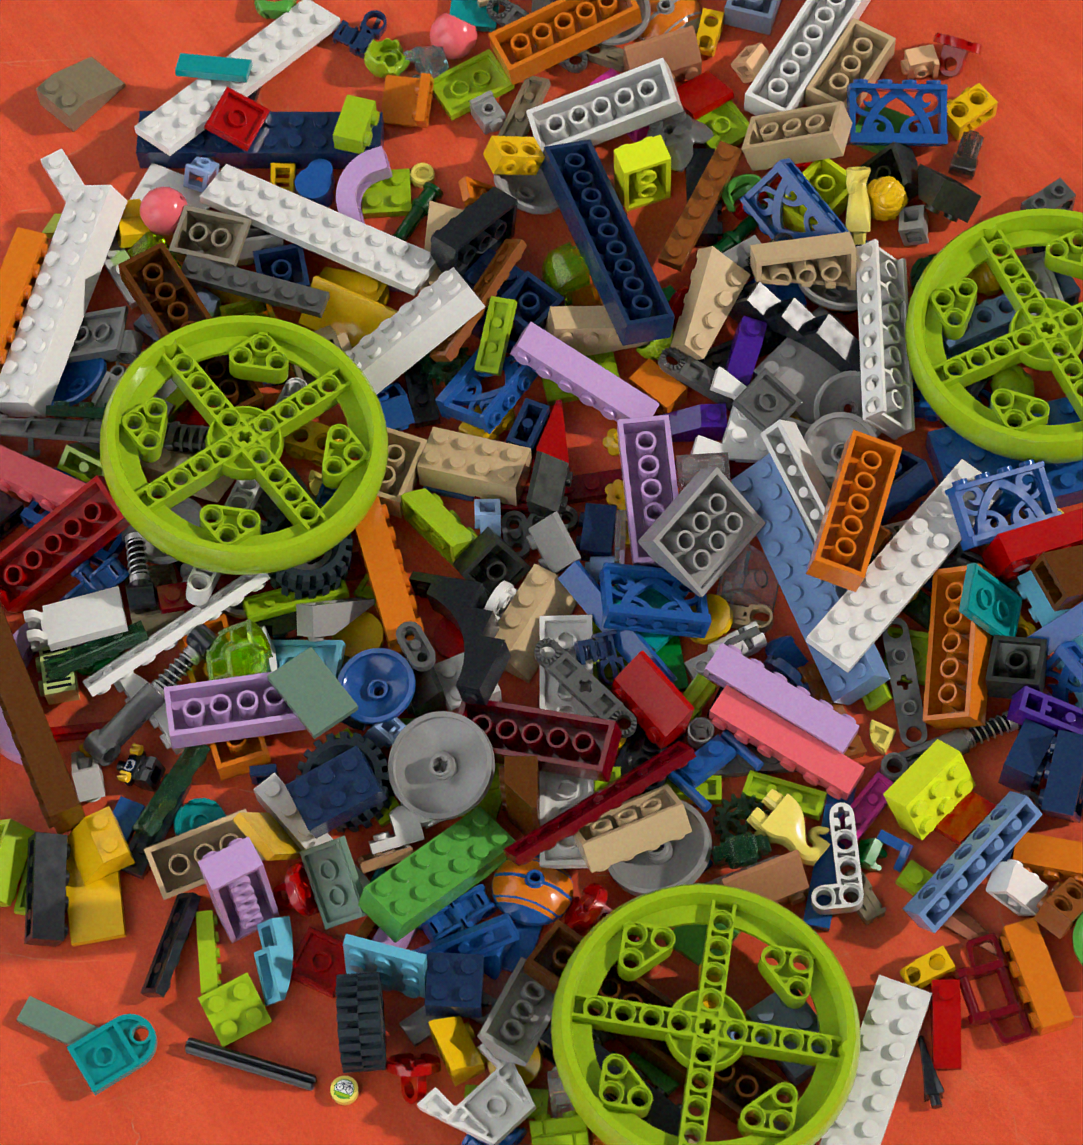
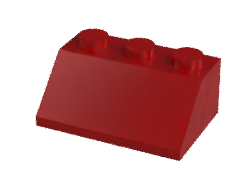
M643 650L614 679L610 690L634 714L637 724L646 732L648 739L652 743H656L660 749H663L685 734L695 709Z

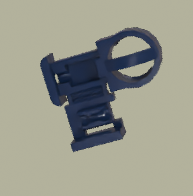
M378 10L367 12L360 24V31L358 30L359 27L356 26L354 29L348 26V22L342 20L333 36V43L336 44L339 41L349 46V51L352 54L364 59V53L367 51L368 44L374 39L379 40L386 31V16ZM376 17L377 19L372 29H370L366 22ZM381 20H382V21H383V26H382L381 28L377 29L378 26L380 25Z
M615 630L596 633L591 636V639L573 642L577 661L584 665L586 664L585 661L593 659V663L596 662L599 680L607 686H612L614 679L618 676L617 667L619 674L625 668L623 658H617L612 636V634L617 633ZM608 663H610L613 672V682L608 681L604 675V668Z

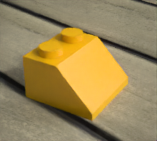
M109 806L84 817L67 836V843L70 844L71 853L85 886L135 863L119 823Z
M460 1016L435 1019L428 1022L431 1038L455 1086L485 1072L483 1063L487 1062V1059L479 1051V1047L476 1048L472 1041L475 1035L469 1022L464 1024Z

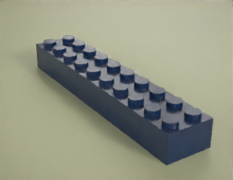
M140 111L139 122L154 111ZM269 112L248 152L206 129L171 156L138 134L136 155L140 168H149L152 163L165 168H185L187 163L191 164L198 156L212 158L216 163H219V169H222L226 164L237 169H271V163L296 164V169H306L315 159L329 161L333 169H345L360 154L335 149L333 133L341 112ZM380 112L377 126L373 125L371 131L373 134L370 146L365 147L364 152L382 146L384 149L385 127L383 112Z
M591 140L545 146L543 149L545 158L541 164V170L622 345L670 338L675 316Z

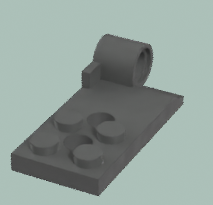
M122 306L85 313L67 363L102 358L107 363L119 361L123 364H131L141 354L144 337L139 332L124 330L129 308Z

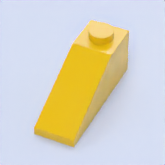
M324 267L319 277L385 306L390 300L388 284L363 273Z

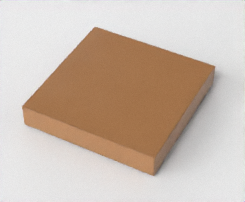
M406 844L376 854L363 855L358 857L357 860L362 873H366L401 862L414 853L410 844Z

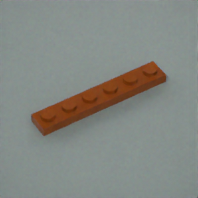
M720 141L658 257V263L680 272L682 271L743 155L742 149Z
M505 239L472 289L485 308L431 351L429 355L435 362H451L457 357L459 349L465 340L470 337L476 323L483 317L484 311L489 305L490 297H496L502 283L508 279L510 271L521 259L522 253L527 247V244L522 239Z

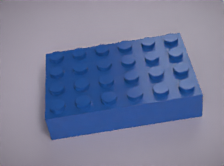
M1067 397L1047 402L1050 407L1047 425H1063L1081 421ZM1038 413L1032 414V415L1035 416V417H1041V416H1042V415H1040V414H1038ZM1014 423L1009 424V426H1011V427H1018V426H1019V425L1014 424ZM950 427L929 431L927 434L925 446L939 485L961 459L981 473L989 472L990 476L996 475L997 469L1011 465L1012 469L1020 468L1019 463L1024 462L984 450L961 437ZM1083 460L1070 463L1045 464L1044 469L1057 508L1083 503ZM1025 475L1022 478V482L1024 485H1028L1031 482V488L1027 491L1031 495L1035 491L1036 485L1033 477ZM1014 477L1004 480L1013 483ZM1003 491L1002 495L989 510L998 512L1005 517L1012 512L1014 506L1020 501ZM1038 496L1034 500L1038 503L1042 511H1044L1040 498ZM986 516V520L992 519L990 525L997 522L993 517Z

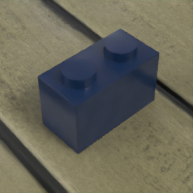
M525 398L506 439V443L531 448V457L533 458L550 417L549 406Z
M586 503L585 512H580L578 527L583 529L582 536L577 535L576 549L580 551L581 561H590V556H612L617 506Z

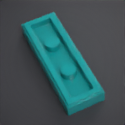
M180 53L175 74L182 77L247 83L252 69V60Z

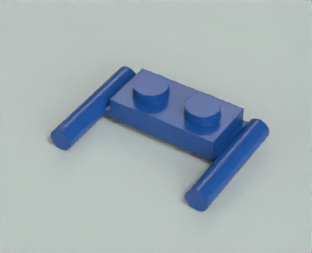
M725 730L721 736L717 734L694 752L696 757L690 760L685 767L672 771L668 779L703 812H707L712 804L695 788L738 754L756 771H759L764 766V763L742 742L738 741L729 730Z

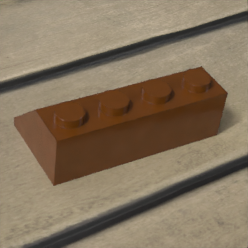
M504 756V766H499L502 811H507L508 820L526 836L540 827L538 756Z

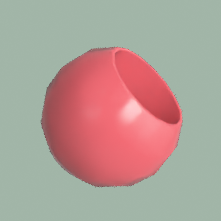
M444 13L433 22L430 30V40L435 51L441 56L452 60L459 59L468 55L474 48L477 40V31L474 25Z
M158 187L149 191L142 199L140 216L153 233L168 236L175 233L184 205L188 206L185 197L179 191L171 187Z

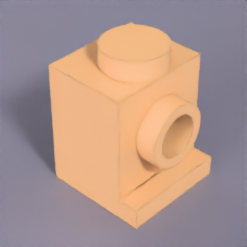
M762 43L749 45L741 51L730 65L743 83L752 82L770 54Z
M933 44L905 50L904 60H901V69L904 75L907 74L908 79L924 78L931 74L933 78L938 77L940 63Z

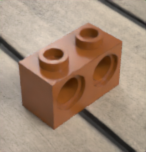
M1069 877L1063 884L1058 882L1052 888L1049 895L1045 894L1036 907L1040 910L1034 919L1061 939L1076 924L1083 913V886L1072 877Z

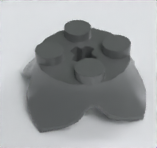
M685 110L649 124L650 129L647 133V137L662 136L671 157V169L683 172L691 161L693 144L706 143L714 136L704 123L692 119L686 114Z

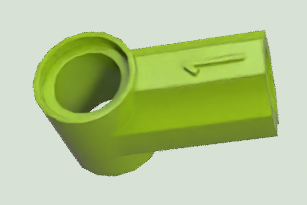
M700 673L697 674L683 693V696L695 708L690 722L701 716V709L718 688Z

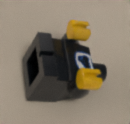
M133 743L130 753L134 755H129L127 762L120 760L117 763V770L121 773V775L117 776V779L124 782L127 786L134 784L141 789L156 792L166 769L156 757H147L142 745Z

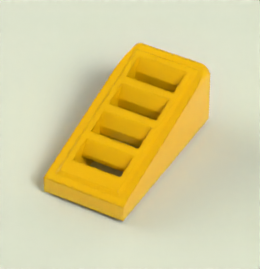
M271 163L270 183L274 185L276 183H287L289 187L281 188L295 193L296 164ZM277 175H290V178L276 177Z

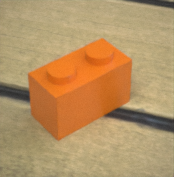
M650 358L629 378L631 386L660 403L656 410L660 415L676 411L687 400V386L665 373L659 367L658 362L655 363Z

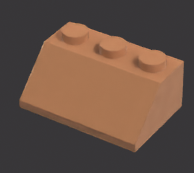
M693 25L624 46V72L664 58L671 70L674 83L684 79L691 80L702 74V60Z
M798 850L721 879V885L737 887L757 893L775 901L781 906L789 903L797 905L806 899L805 897L808 896L809 892L808 881Z

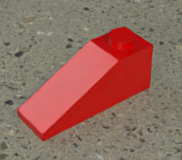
M556 400L536 451L546 453L569 463L562 400ZM532 458L533 467L535 463V458Z
M960 979L932 980L929 992L932 993L930 999L933 1066L935 1070H961Z

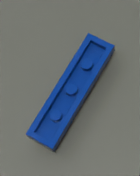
M505 913L412 951L426 954L428 965V952L483 954L519 940V932L509 914Z

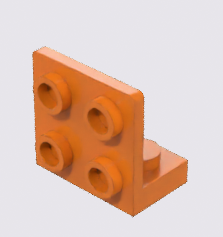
M421 73L420 78L386 76L381 107L384 124L428 128L434 79L431 74Z

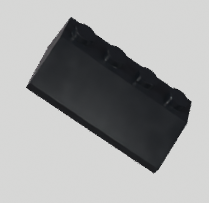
M494 186L487 193H483L473 204L466 206L459 215L451 218L444 227L436 230L431 237V256L436 261L441 273L449 271L454 267L462 277L489 247L496 252L505 239H512L515 231L518 200Z

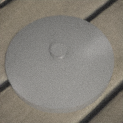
M447 711L431 712L411 721L395 739L388 760L390 784L399 801L415 814L433 820L454 819L474 809L489 791L495 772L494 751L485 732L467 717Z
M681 801L684 804L692 829L691 833L686 834L680 840L661 844L656 850L639 853L629 861H620L610 865L608 870L612 878L623 890L638 897L661 888L693 884L701 876L710 860L712 838L703 816L693 806Z

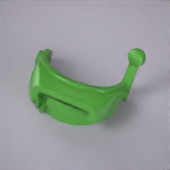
M254 0L257 13L263 16V18L278 19L284 13L289 12L297 4V0L275 2Z
M743 174L734 177L728 182L722 193V199L729 212L736 211L733 204L761 180L759 176ZM766 192L769 198L774 199L773 194Z

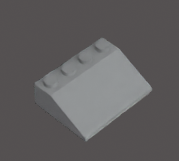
M819 306L812 313L815 317L830 314L848 332H850L838 318H836L830 312L825 310L823 307ZM787 337L753 371V380L764 368L770 371L803 402L793 412L792 416H796L801 421L812 425L815 422L813 405L819 388L828 378L840 373V371L812 350Z
M718 467L701 468L639 539L638 543L656 563L699 597H703L765 525V522Z

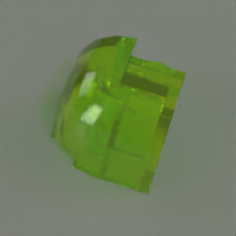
M570 242L554 248L547 254L541 269L542 282L565 298V305L569 306L572 304V291L590 285V271L576 245L572 246Z
M251 620L226 627L219 631V636L214 640L210 650H207L206 653L209 681L271 672L269 658L273 657L271 646L263 630Z

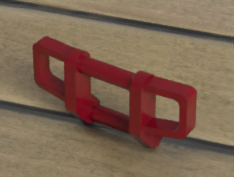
M991 933L969 940L966 944V951L970 967L955 970L952 972L954 980L960 979V989L970 1014L968 1016L970 1025L990 1023L1002 1046L1029 1039L1031 1030L1024 1014L1025 1008L1023 1003L1019 1002L1007 970L1009 965L1007 959L1002 954L997 936ZM987 942L992 943L998 960L976 966L972 948ZM997 973L1008 1005L991 1011H980L969 981ZM1018 1015L1024 1033L1009 1038L1005 1037L996 1021Z

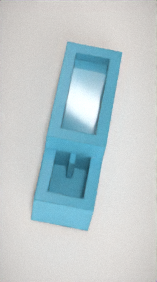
M290 916L271 918L257 925L262 949L254 952L265 1006L285 1000L289 988L293 965V936Z

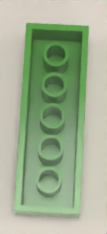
M479 806L365 886L358 906L396 943L496 871L507 860L503 849L516 841Z

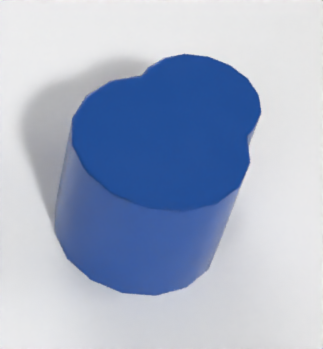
M315 159L306 169L296 176V194L329 208L334 199L333 191L335 189L332 164L325 159Z

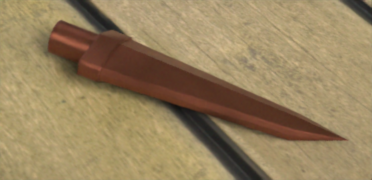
M960 906L942 925L967 940L990 934ZM987 942L978 945L996 955L992 943ZM1002 951L1004 958H1006L1007 962H1009L1006 953Z

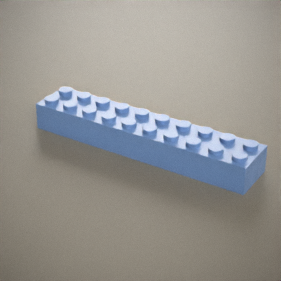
M769 453L731 481L733 486L765 522V525L756 534L806 641L811 631L848 589L806 574L815 541ZM806 642L834 703L851 705L891 679L875 644L868 649L850 672L847 673Z

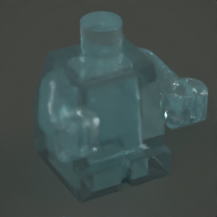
M434 45L417 46L411 51L406 50L403 53L404 56H407L405 60L414 63L418 73H429L433 79L449 69L443 47ZM415 74L412 78H420L421 75Z

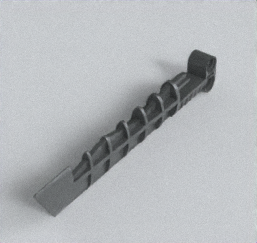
M0 414L1 436L100 443L102 421H95L94 418H88L87 420H75L66 417L37 418V416L9 418L8 414ZM180 421L167 423L163 447H166L167 451L180 450V452H187L189 450L190 453L200 452L206 448L205 440L209 427L181 424ZM132 426V427H130V428H131V429H137V428H139V427H137V426Z

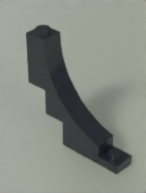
M760 281L743 287L728 314L737 323H740L743 315L767 323L766 329L804 345L824 358L840 372H861L859 341L833 316L825 314L815 317L795 297L780 301Z
M413 571L409 581L415 595L421 598H428L432 609L451 621L463 636L464 660L456 683L462 701L471 705L479 704L486 706L511 658V654L505 640L495 638L500 626L494 611L484 609L488 596L483 584Z

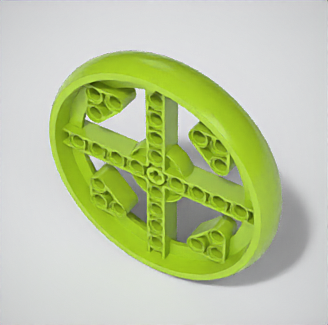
M1040 208L1008 212L989 218L963 231L948 242L934 256L920 276L909 302L905 323L906 352L911 372L924 399L934 412L952 430L976 446L996 455L1018 461L1034 459L1035 463L1044 461L1045 464L1082 461L1083 397L1079 394L1083 393V364L1078 355L1083 348V302L1071 306L1059 299L1042 298L1014 250L1046 246L1044 264L1048 270L1083 280V213L1064 209ZM986 262L1016 312L1010 322L1008 334L947 360L943 347L942 333L950 340H958L965 334L977 297L976 282L966 277L974 269ZM1020 293H1025V294H1027V295H1026V296H1021V295H1019V294H1020ZM1031 313H1037L1039 315L1033 316L1031 315ZM955 322L958 325H951L949 323ZM1066 323H1072L1074 325L1068 326L1066 325ZM1019 343H1027L1028 345H1027V346H1023V345H1020ZM999 352H1000V353H1004V354H1006V355L1000 356V355H997L996 353H999ZM1054 353H1061L1063 356H1057ZM978 362V363H981V364H983V365L977 366V365H974L973 363ZM1019 363H1023L1036 370L1051 371L1081 421L1063 425H1047L1050 407L1046 401L1004 388L997 389L992 393L989 409L976 400L964 387ZM956 372V373H959V375L954 376V375H951L950 373ZM1067 373H1073L1076 376H1069ZM998 403H1004V404H1006L1007 406H1003V407H1002V406H999V405H997V404H998ZM1038 413V414H1040V415H1042V416H1041V417H1035V416H1033L1032 414ZM1014 423V424H1017V425H1019V426H1018V427H1011V426H1009V424Z
M234 315L206 319L186 325L170 332L145 349L128 366L110 394L100 429L99 449L104 478L114 502L130 525L149 543L172 558L199 569L230 575H258L283 571L305 564L334 548L360 524L372 507L384 479L388 460V434L384 413L374 388L362 370L338 346L325 337L291 322L263 316ZM263 348V349H266V350L260 351V350H257V349ZM229 354V372L238 379L280 384L288 377L289 363L302 368L317 379L266 411L251 406L234 407L199 366L198 362ZM274 366H279V367H281V368L275 369V368H273V367H274ZM171 379L210 425L205 440L206 448L148 484L139 458L144 462L152 463L157 461L162 454L168 423L167 404L164 400L153 397ZM330 389L332 390V392H326L324 390ZM309 402V403H312V404H311V405H305V404H303V403ZM339 404L345 415L348 427L343 424H335L329 428L322 463L323 484L328 488L337 490L322 508H319L279 461L284 447L283 438ZM211 405H217L218 407L212 408V407H209V406H211ZM153 413H159L160 415L154 416V415H151V414H153ZM288 415L291 418H283L282 416ZM231 423V424H234V425H233V426H226V425H224V424ZM137 426L139 428L131 429L130 427ZM261 429H270V431H262ZM335 439H342L343 441L337 442ZM149 444L154 445V447L151 448L145 446ZM220 455H226V456H228V457H226V458H220V457H218V456H220ZM356 457L359 460H351L350 458ZM257 460H262V461H265V462H264V463H256L255 461H257ZM204 468L206 471L200 472L197 469ZM329 471H337L339 473L332 474L329 473ZM223 475L235 480L246 481L255 479L293 526L277 532L260 535L261 520L257 512L250 509L209 504L204 506L199 513V527L184 520L170 509ZM272 479H279V480H281V481H279V482H273V481H271V480H272ZM177 482H184L185 484H183V485H177V484H175V483H177ZM156 495L164 496L160 499L154 498ZM293 497L297 500L289 501L287 500V498ZM309 516L312 517V519L305 520L302 517ZM214 519L216 522L209 523L207 520ZM250 524V525H253L254 527H252V528H245L244 525ZM229 538L232 539V541L224 542L222 541V539Z
M702 883L676 885L640 895L617 907L592 927L572 953L559 979L551 1015L553 1055L564 1090L578 1115L605 1145H814L837 1120L851 1093L858 1070L861 1043L857 1004L847 976L834 953L823 939L793 912L773 900L737 887ZM722 923L727 929L718 930L714 924ZM683 925H707L698 990L684 995L671 1008L597 996L604 978L616 962L617 973L620 978L626 981L636 980L671 955L675 944V934L670 928ZM733 930L744 932L769 945L762 951L758 962V970L787 1007L792 1009L803 1007L810 994L818 1017L819 1033L746 1021L739 1005L732 998L725 995ZM636 935L641 941L632 942L628 939V936ZM658 939L665 940L668 946H658L655 941ZM719 949L723 955L715 956L710 950ZM773 958L778 962V965H769L765 959ZM633 961L637 967L628 968L624 965V962ZM793 963H802L806 969L798 970L794 967ZM716 975L720 981L711 982L707 976ZM790 989H799L803 995L794 996ZM712 1001L715 1003L716 1008L709 1009L704 1006L703 1002ZM596 1008L601 1012V1015L592 1016L588 1013V1010ZM624 1013L629 1017V1020L620 1021L615 1015ZM653 1018L657 1024L649 1026L643 1019ZM679 1022L684 1025L685 1029L682 1031L675 1030L671 1024ZM703 1028L709 1029V1034H704ZM592 1029L666 1041L673 1057L687 1068L678 1137L661 1131L641 1119L649 1113L653 1100L652 1093L625 1057L620 1054L608 1055L604 1059L602 1069H600L593 1046ZM736 1032L740 1035L741 1039L733 1040L727 1033ZM758 1036L765 1037L769 1043L766 1045L759 1044L755 1038ZM783 1042H793L796 1045V1049L790 1050L786 1048ZM819 1046L823 1049L824 1053L816 1054L811 1047ZM705 1054L708 1056L709 1061L701 1062L695 1055ZM741 1054L816 1067L810 1084L798 1102L796 1088L790 1083L781 1082L742 1110L737 1128L744 1137L727 1141H705L714 1072L721 1071L732 1065ZM616 1066L621 1070V1073L613 1075L607 1068ZM695 1080L702 1081L706 1087L704 1089H697L693 1086L692 1082ZM612 1093L618 1100L609 1102L604 1099L603 1095ZM779 1094L786 1095L790 1102L781 1103L776 1096ZM641 1098L645 1101L646 1105L638 1107L631 1100ZM696 1107L701 1110L702 1115L693 1116L689 1113L688 1109ZM745 1118H755L758 1121V1125H748ZM782 1122L787 1130H777L773 1123ZM692 1134L697 1137L698 1143L690 1144L685 1140L684 1136Z

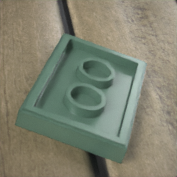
M312 647L267 675L268 681L314 739L359 710L356 702Z
M345 836L299 852L325 929L367 915L358 906L363 888Z

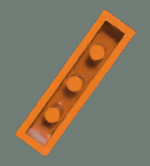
M1026 832L1015 844L1011 859L1021 862L1023 867L1029 872L1041 875L1044 879L1050 881L1067 880L1069 877H1072L1083 886V842Z
M1035 917L1003 926L999 943L1004 953L1007 952L1011 962H1008L1012 977H1017L1020 987H1018L1021 1001L1027 1003L1030 1013H1028L1031 1027L1033 1029L1037 1028L1039 1036L1071 1027L1074 1016L1038 924L1034 919Z

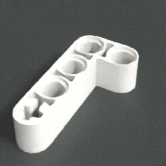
M837 803L832 806L829 814L837 884L821 885L812 892V907L820 915L851 913L858 911L863 905L864 893L854 812L850 805ZM839 813H843L845 817V829L840 830ZM841 839H848L852 842V846L845 850L839 848L837 843ZM850 865L854 867L855 873L851 876H845L840 870L843 866ZM847 892H854L858 895L859 899L854 903H848L843 897ZM820 895H827L831 898V902L826 906H821L816 902V899Z

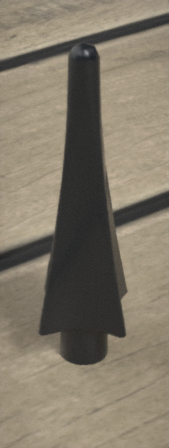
M920 1035L918 1036V1043L922 1062L924 1101L930 1100L931 1108L939 1109L943 1106L941 1099L944 1098L942 1094L945 1091L931 1061L925 1039Z

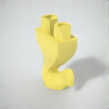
M869 167L846 168V187L849 193L846 228L851 232L855 245L865 244L866 232L871 230V206L866 187L871 172Z
M771 789L762 800V803L773 812L768 816L760 808L756 807L747 818L748 823L757 830L754 835L764 842L781 844L790 852L798 850L802 863L813 866L831 845L819 836L827 834L830 829L821 826L811 828L808 831L807 838L813 847H809L806 842L805 819L800 805L791 795L787 794L784 797L779 792Z

